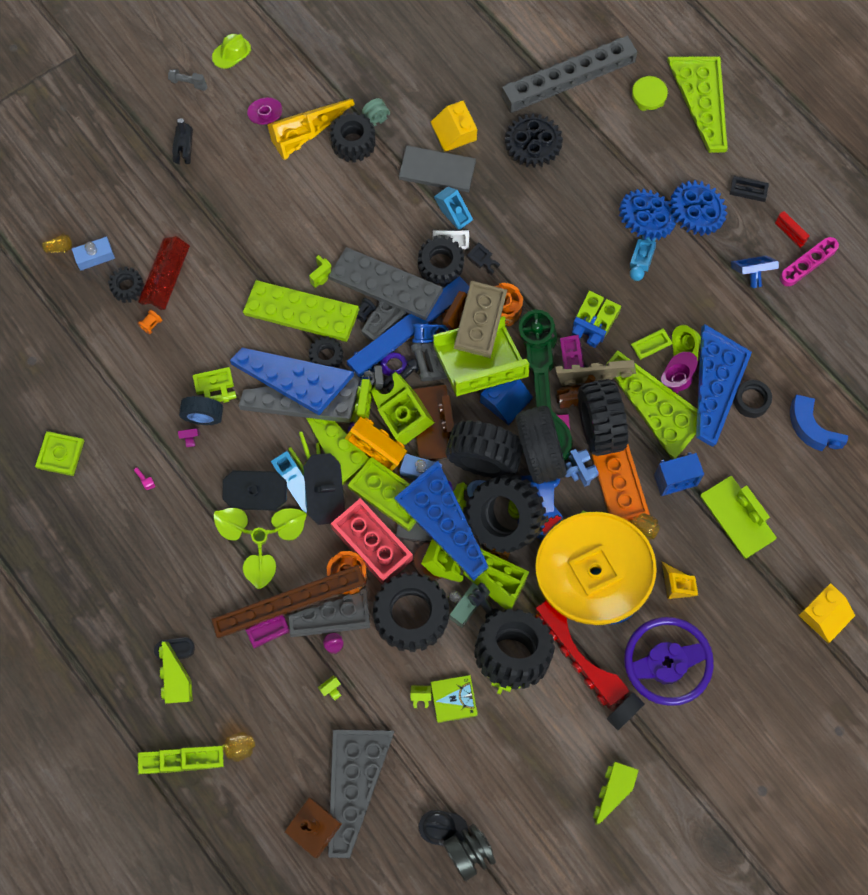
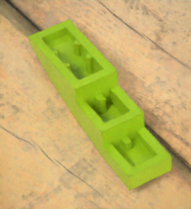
M223 746L181 748L178 750H160L159 752H142L137 754L138 775L224 767Z

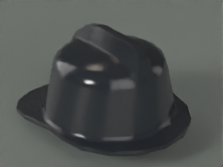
M431 810L425 813L419 822L421 837L426 842L444 846L443 842L454 835L462 842L464 841L462 830L465 829L468 833L466 821L455 813Z

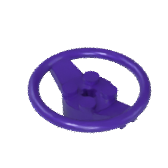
M660 617L649 620L634 631L625 649V669L630 682L642 696L654 703L666 706L688 703L703 693L712 678L714 659L710 644L698 628L685 620L674 617ZM674 625L690 632L699 641V644L681 647L678 643H660L650 651L648 657L633 662V651L637 641L646 631L656 626ZM665 659L670 660V668H667V665L663 666L662 663ZM706 660L702 680L695 689L683 696L670 698L656 695L645 688L638 680L655 679L664 685L673 684L683 677L688 668Z

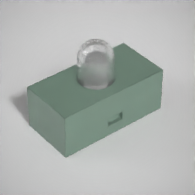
M475 584L470 586L465 595L458 591H451L449 594L450 601L456 604V607L449 615V619L461 628H463L477 609L467 598L469 594L474 595L472 591L475 588L479 589Z

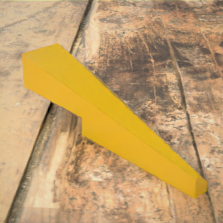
M347 99L267 124L271 140L282 159H287L291 153L299 150L305 142L311 140L328 127L334 119L343 115V112L348 108L355 105L354 100Z

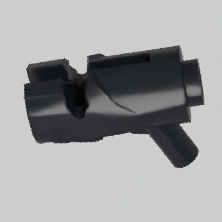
M182 118L177 119L172 160L174 163L180 164L179 151L183 149V158L187 165L191 163L193 128L185 123Z

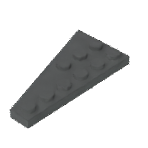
M353 373V378L320 415L315 414L269 386L243 390L239 408L246 411L350 423L362 375L358 377L356 373Z
M333 730L330 814L338 819L342 825L329 842V858L351 857L395 731Z

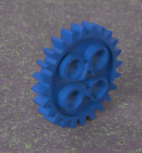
M696 180L692 184L690 181H687L686 184L682 183L671 195L672 199L669 204L672 206L669 210L674 211L671 216L677 217L676 223H682L680 228L686 226L687 232L693 230L694 235L698 231L701 236L704 233L707 235L711 232L715 233L723 225L727 212L724 211L727 206L722 205L725 199H719L721 193H714L716 188L709 189L710 184L705 187L703 181L699 185Z
M636 189L635 193L630 191L629 195L626 194L622 199L619 207V217H623L622 223H627L625 228H631L630 233L637 232V237L643 235L645 240L647 236L650 237L651 241L655 237L660 240L661 237L666 238L667 234L670 235L676 226L675 221L677 218L672 217L673 211L669 210L671 207L669 206L670 201L665 202V196L658 197V192L654 195L652 190L647 193L645 189L642 192Z

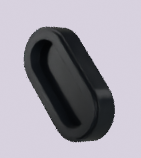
M186 637L159 641L154 648L155 656L163 661V658L160 659L159 647L162 646V642H169L178 659L189 658L195 652V644Z

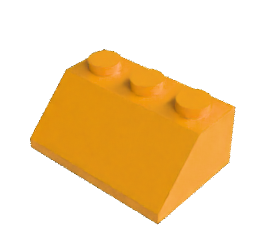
M360 417L345 439L369 457H373L393 471L407 452L404 449L405 446L401 442L393 441L389 438V434L383 429L378 430L374 427V423L368 418L363 419Z

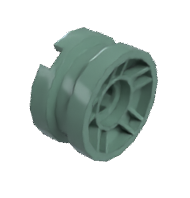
M377 98L371 100L363 107L362 114L365 118L368 117L370 123L372 122L376 126V123L379 122L381 124L387 119L386 116L387 114L390 115V111L385 106L384 101Z

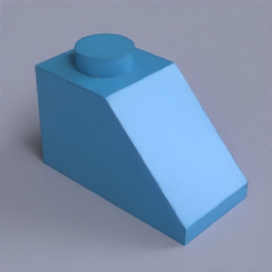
M446 187L434 196L442 213L458 230L473 220L457 189Z

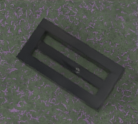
M733 176L729 195L765 202L769 183Z

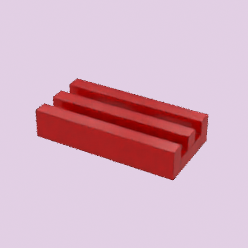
M785 211L778 215L775 224L799 248L804 246L810 235Z

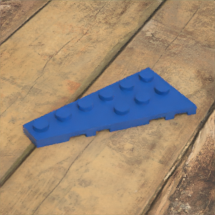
M703 325L701 327L696 438L713 447L717 444L752 352L711 327Z

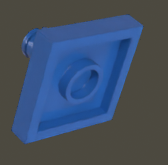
M760 256L731 261V269L741 274L750 273V287L757 288V286L762 287L761 271L779 269V262L769 256Z

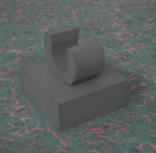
M374 366L373 372L365 371L364 377L372 379L370 381L371 385L378 390H382L384 384L382 366Z

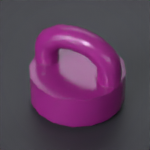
M337 633L328 634L323 641L325 650L331 654L340 652L344 646L342 637Z

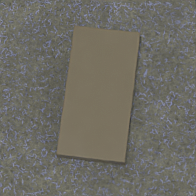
M471 281L453 349L491 358L507 294L506 289Z

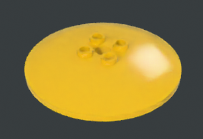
M604 512L580 513L559 522L544 537L536 557L537 582L545 599L563 616L584 624H611L631 616L649 598L656 579V559L645 535L629 521ZM593 567H598L601 570V573L598 575H593L590 572V569Z

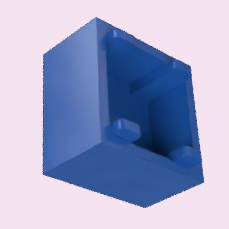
M691 452L687 453V456L665 462L661 460L654 474L661 496L696 487L704 476L697 453L691 454Z

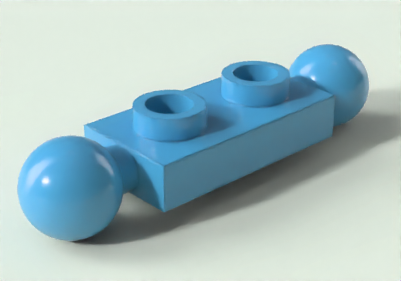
M643 235L642 240L638 239L630 262V277L634 281L642 280L645 275L644 271L648 272L656 248V237L653 241H651L649 236L645 240Z

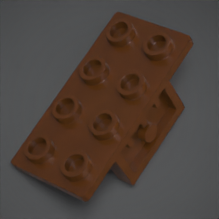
M446 385L413 389L435 422L416 436L419 458L426 460L447 458L446 448L454 426Z

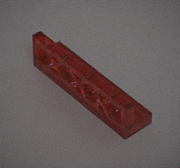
M177 236L163 239L138 303L142 305L152 304L160 310L166 309L189 250V244Z

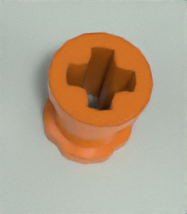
M152 310L148 311L149 314L142 322H138L139 327L149 335L152 333L151 330L163 321Z

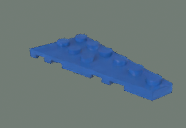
M241 348L230 360L231 365L317 415L324 411L354 376L353 371L247 348Z
M437 461L395 497V501L474 581L488 568V564L441 465Z

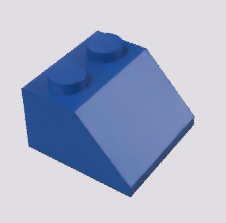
M520 379L486 388L480 395V403L508 425L533 399V396Z

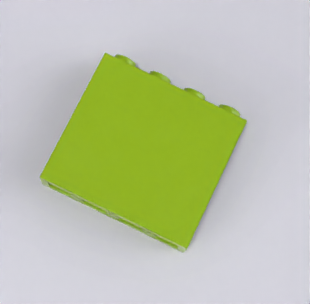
M505 316L500 318L491 358L453 349L459 328L433 335L434 350L456 396L529 377V362L527 359L522 360L505 327Z

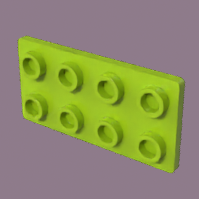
M729 476L700 495L744 559H747L777 539L766 523L770 518L768 513L749 487L746 485L741 489L732 476Z

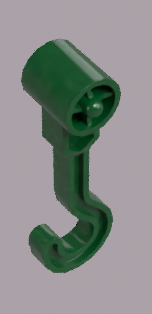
M535 309L523 315L519 322V332L524 346L527 348L529 370L534 372L537 408L543 405L549 407L565 461L570 451H572L573 439L569 427L552 411L549 372L554 368L553 349L557 343L558 335L550 314L543 310Z

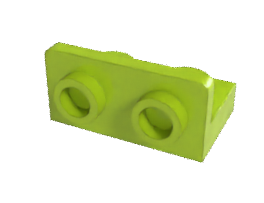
M362 379L361 386H358L351 422H357L360 417L369 419L372 401L371 389H373L370 379Z

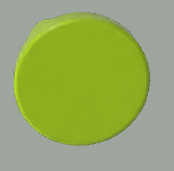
M653 76L640 78L635 82L632 89V98L642 111L662 107L668 94L665 83Z

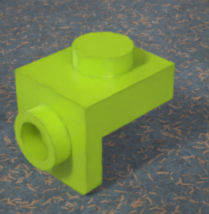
M319 255L316 257L319 268L309 275L310 283L314 288L323 285L328 280L331 272L330 262L326 258L322 259Z

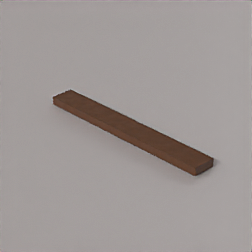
M361 566L351 567L213 618L212 623L216 637H225L364 586L366 582Z

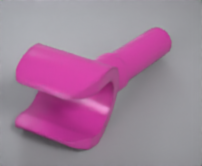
M138 467L134 469L146 490L155 487L152 477L145 478Z

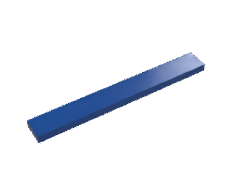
M459 276L443 288V292L426 320L412 314L407 315L347 360V365L360 377L365 371L369 370L414 336L413 323H431L443 314L446 309L450 308L459 291L468 294L470 286Z

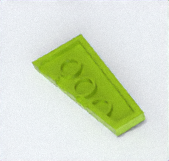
M306 418L324 454L331 453L341 463L342 484L344 485L362 469L370 458L345 439L347 434L335 421Z

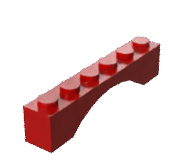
M547 600L535 609V618L539 617L543 624L548 626L550 629L549 634H552L554 641L556 640L560 645L559 650L561 653L571 659L573 662L571 664L578 674L581 672L585 678V684L590 690L594 689L597 693L596 698L602 706L606 705L609 709L630 692L617 674L609 673L596 667L579 652L571 638L567 617L556 611Z

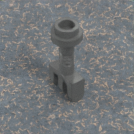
M178 69L170 70L168 73V80L172 83H177L178 81L191 83L195 89L203 91L208 88L204 76L201 74L193 73L192 76L180 74Z

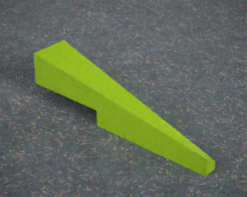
M464 482L457 484L453 492L462 512L463 508L466 507L464 490L467 489V485ZM432 539L421 564L435 576L456 582L463 581V576L460 575L461 567Z

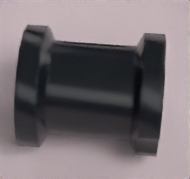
M363 298L361 300L362 303L359 305L360 310L358 311L357 319L361 322H365L369 313L376 309L375 305L367 298Z

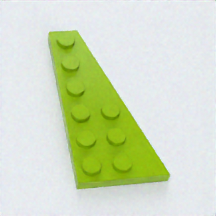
M617 351L608 362L630 359ZM635 363L636 374L626 378L621 376L613 378L671 459H677L696 435L697 408L667 386H664L663 383Z

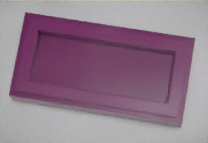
M282 615L246 629V632L255 649L290 632V629Z

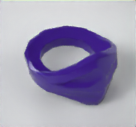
M395 352L387 355L380 362L382 374L392 376L396 371L400 375L407 365L405 357ZM397 358L402 362V367L398 370H391L387 366L388 361Z

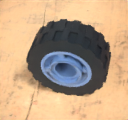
M186 397L181 400L179 416L184 421L198 425L218 424L222 420L223 404L207 397Z

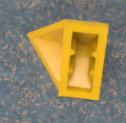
M662 562L668 599L698 596L695 576L687 575Z

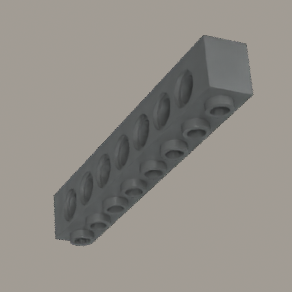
M628 36L617 38L614 42L603 44L592 51L588 50L582 55L569 58L565 62L556 63L552 67L539 70L533 75L524 76L516 82L507 83L502 87V98L510 113H513L634 63L637 57V50Z

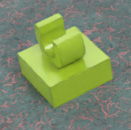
M334 675L317 687L322 695L330 694L334 700L341 696L336 689L341 683Z
M411 686V701H413L414 708H417L418 701H424L425 708H428L429 701H431V686Z

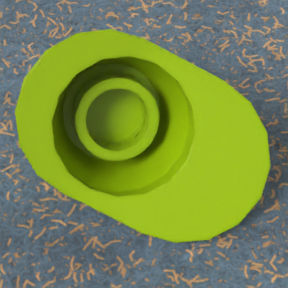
M241 34L227 35L222 44L214 50L212 61L219 68H230L249 55L251 46Z
M687 325L676 327L672 334L674 356L681 352H691L698 360L701 336Z

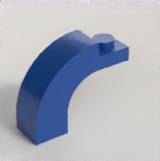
M796 395L791 403L790 419L797 436L805 444L819 451H823L827 445L832 449H842L848 441V435L821 428L813 416L815 399Z

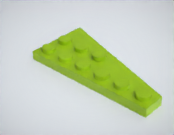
M668 57L669 67L708 153L727 152L720 57Z

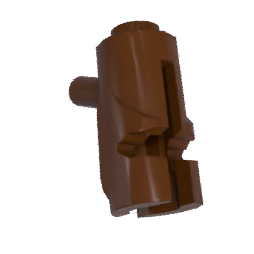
M589 375L585 383L594 382L596 378L593 375ZM581 385L562 387L556 390V401L559 403V409L570 408L572 404L574 407L578 406V389Z

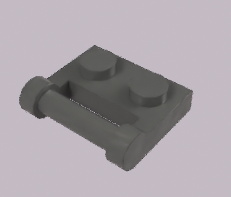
M415 343L411 345L421 373L419 375L421 381L448 378L434 350L433 343ZM422 352H425L430 372L427 370Z

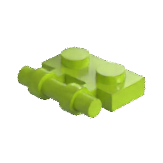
M230 367L193 375L197 395L204 394L205 398L214 399L218 402L223 401L224 403L237 398L235 391H227V388L234 387ZM221 390L222 394L214 396L210 394V392Z

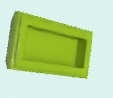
M663 328L632 343L631 346L641 360L673 343Z

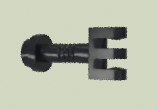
M413 358L406 362L408 366L400 374L404 380L413 371L416 373L419 371L418 363ZM391 376L383 382V388L391 384L387 389L389 393L394 387V381Z
M480 582L477 585L479 589L475 588L472 591L474 595L469 594L467 598L473 606L478 607L481 605L486 612L485 619H487L491 615L494 616V613L499 610L491 607L486 599L490 592Z

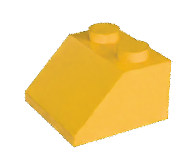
M464 100L447 106L431 121L432 128L444 152L477 140V127Z
M830 583L798 616L829 644L856 615L847 598Z

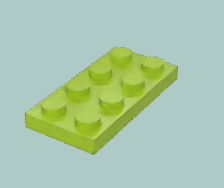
M371 457L347 485L348 488L407 531H410L416 524V521L395 501V497L410 484Z

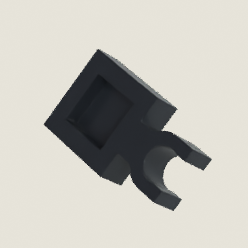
M479 242L467 255V258L479 269L484 265L491 275L494 273V270L490 266L494 265L497 268L500 266L497 261L490 259L492 253Z

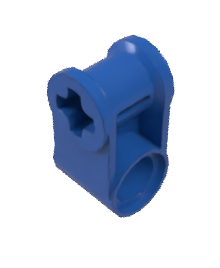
M413 323L414 339H412V342H433V335L436 334L437 329L440 330V333L449 331V329L445 325Z

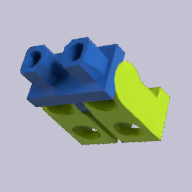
M589 291L573 322L571 336L579 335L581 339L584 333L589 336L587 344L596 348L600 342H603L613 322L618 317L621 305L608 299L603 304L604 297Z

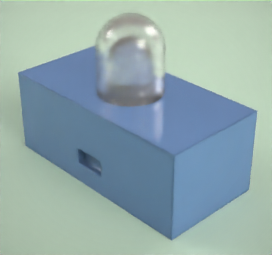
M107 237L72 248L80 271L115 259Z
M405 454L400 468V476L416 480L436 462Z

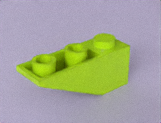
M162 642V646L159 647L160 659L163 658V667H160V677L164 679V687L161 688L162 700L165 699V704L193 701L192 680L169 642Z
M614 762L612 767L608 766L605 778H608L607 784L602 786L599 798H602L600 807L596 806L593 818L596 819V825L600 824L632 792L639 770Z

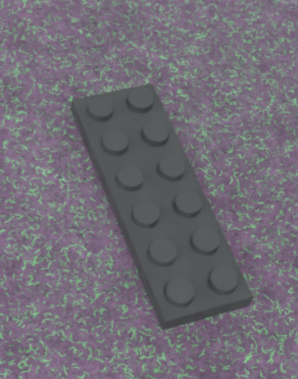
M347 247L329 274V279L424 320L427 319L443 292V288L439 285Z

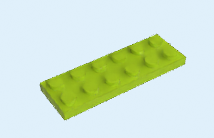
M256 280L243 313L245 316L347 342L360 309L356 305Z

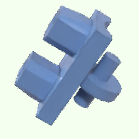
M576 449L570 451L569 459L571 462L565 464L568 469L565 477L572 476L574 481L580 478L584 487L590 485L591 480L596 478L599 472L595 465L585 468L583 463L590 460L588 451L586 449L578 452Z

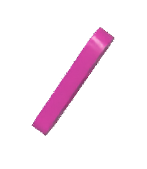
M832 237L825 238L783 270L780 276L781 283L784 286L796 284L835 254L839 247L838 241ZM827 245L833 246L832 248L830 247L824 252V249ZM817 253L821 256V259L814 260L811 254ZM798 264H805L807 266V270H800L798 268ZM793 272H795L792 279L786 278V276H790Z

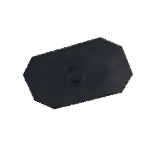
M331 453L314 454L310 456L303 466L308 516L316 524H331L345 512L341 463Z
M233 470L223 479L222 499L230 508L277 511L287 501V481L278 472Z

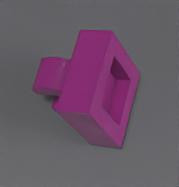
M199 428L178 431L179 439L185 438L186 447L196 446L194 436H200Z

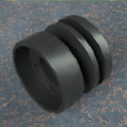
M474 823L469 826L473 834L471 837L463 829L464 841L461 842L454 835L443 842L464 881L477 875L474 864L478 863L484 870L487 868L483 861L484 858L491 865L496 863L488 840Z

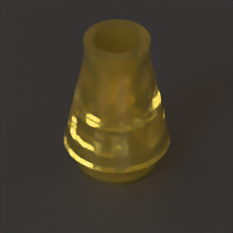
M62 234L43 242V249L46 253L68 252V250L72 249V242L68 235Z

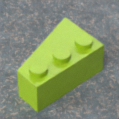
M480 549L488 564V568L474 581L465 572L463 575L476 586L482 582L490 592L488 596L504 609H512L524 587L529 571Z

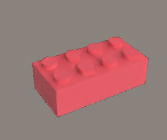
M361 498L331 523L332 530L352 552L357 553L363 559L366 567L382 584L384 582L388 583L391 577L396 576L413 561V554Z

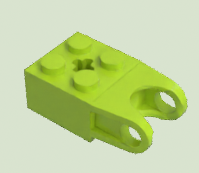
M395 371L392 374L394 387L390 393L382 394L376 387L371 389V393L379 413L395 439L406 445L435 422L416 392Z

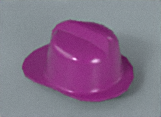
M681 352L675 355L661 376V382L664 386L669 387L676 394L687 389L692 383V375L697 368V357L691 352Z

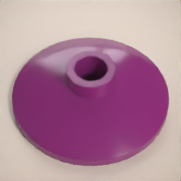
M261 98L249 106L247 115L250 121L255 124H270L281 116L282 105L274 98Z

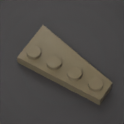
M634 360L608 362L607 366L591 363L587 368L580 367V365H572V369H563L562 366L556 367V374L561 386L565 387L585 383L589 375H593L596 381L612 380L613 377L619 376L626 378L636 374Z

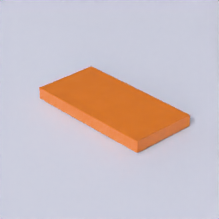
M629 445L623 451L601 456L590 453L593 464L599 472L597 478L608 513L619 516L627 521L649 516L650 513Z

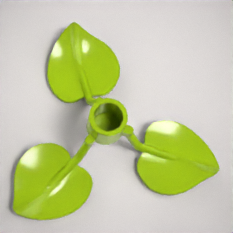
M238 508L215 511L214 522L219 533L227 540H238L242 532L251 534L252 541L258 545L259 556H249L244 561L243 572L245 577L257 589H262L269 584L276 572L274 558L271 555L262 556V545L266 543L267 535L278 531L279 537L283 540L290 541L296 539L303 531L307 514L298 509H282L276 512L271 519L275 529L266 531L263 528H255L253 531L245 530L248 518L246 513Z

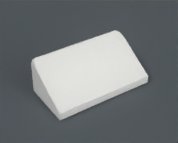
M433 230V237L441 238V235L445 236V239L451 237L453 238V243L457 241L459 247L469 249V230Z

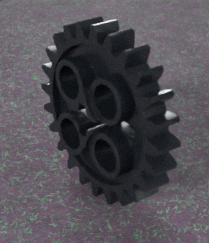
M532 113L530 118L525 114V119L519 116L518 122L513 120L512 126H508L505 136L506 150H509V156L514 155L513 161L519 159V165L525 162L526 167L532 164L533 168L536 167V164L543 167V162L549 165L550 159L554 161L556 155L559 156L563 137H561L562 131H558L559 125L553 126L554 120L548 122V116L542 119L541 114H539L537 118L534 113Z

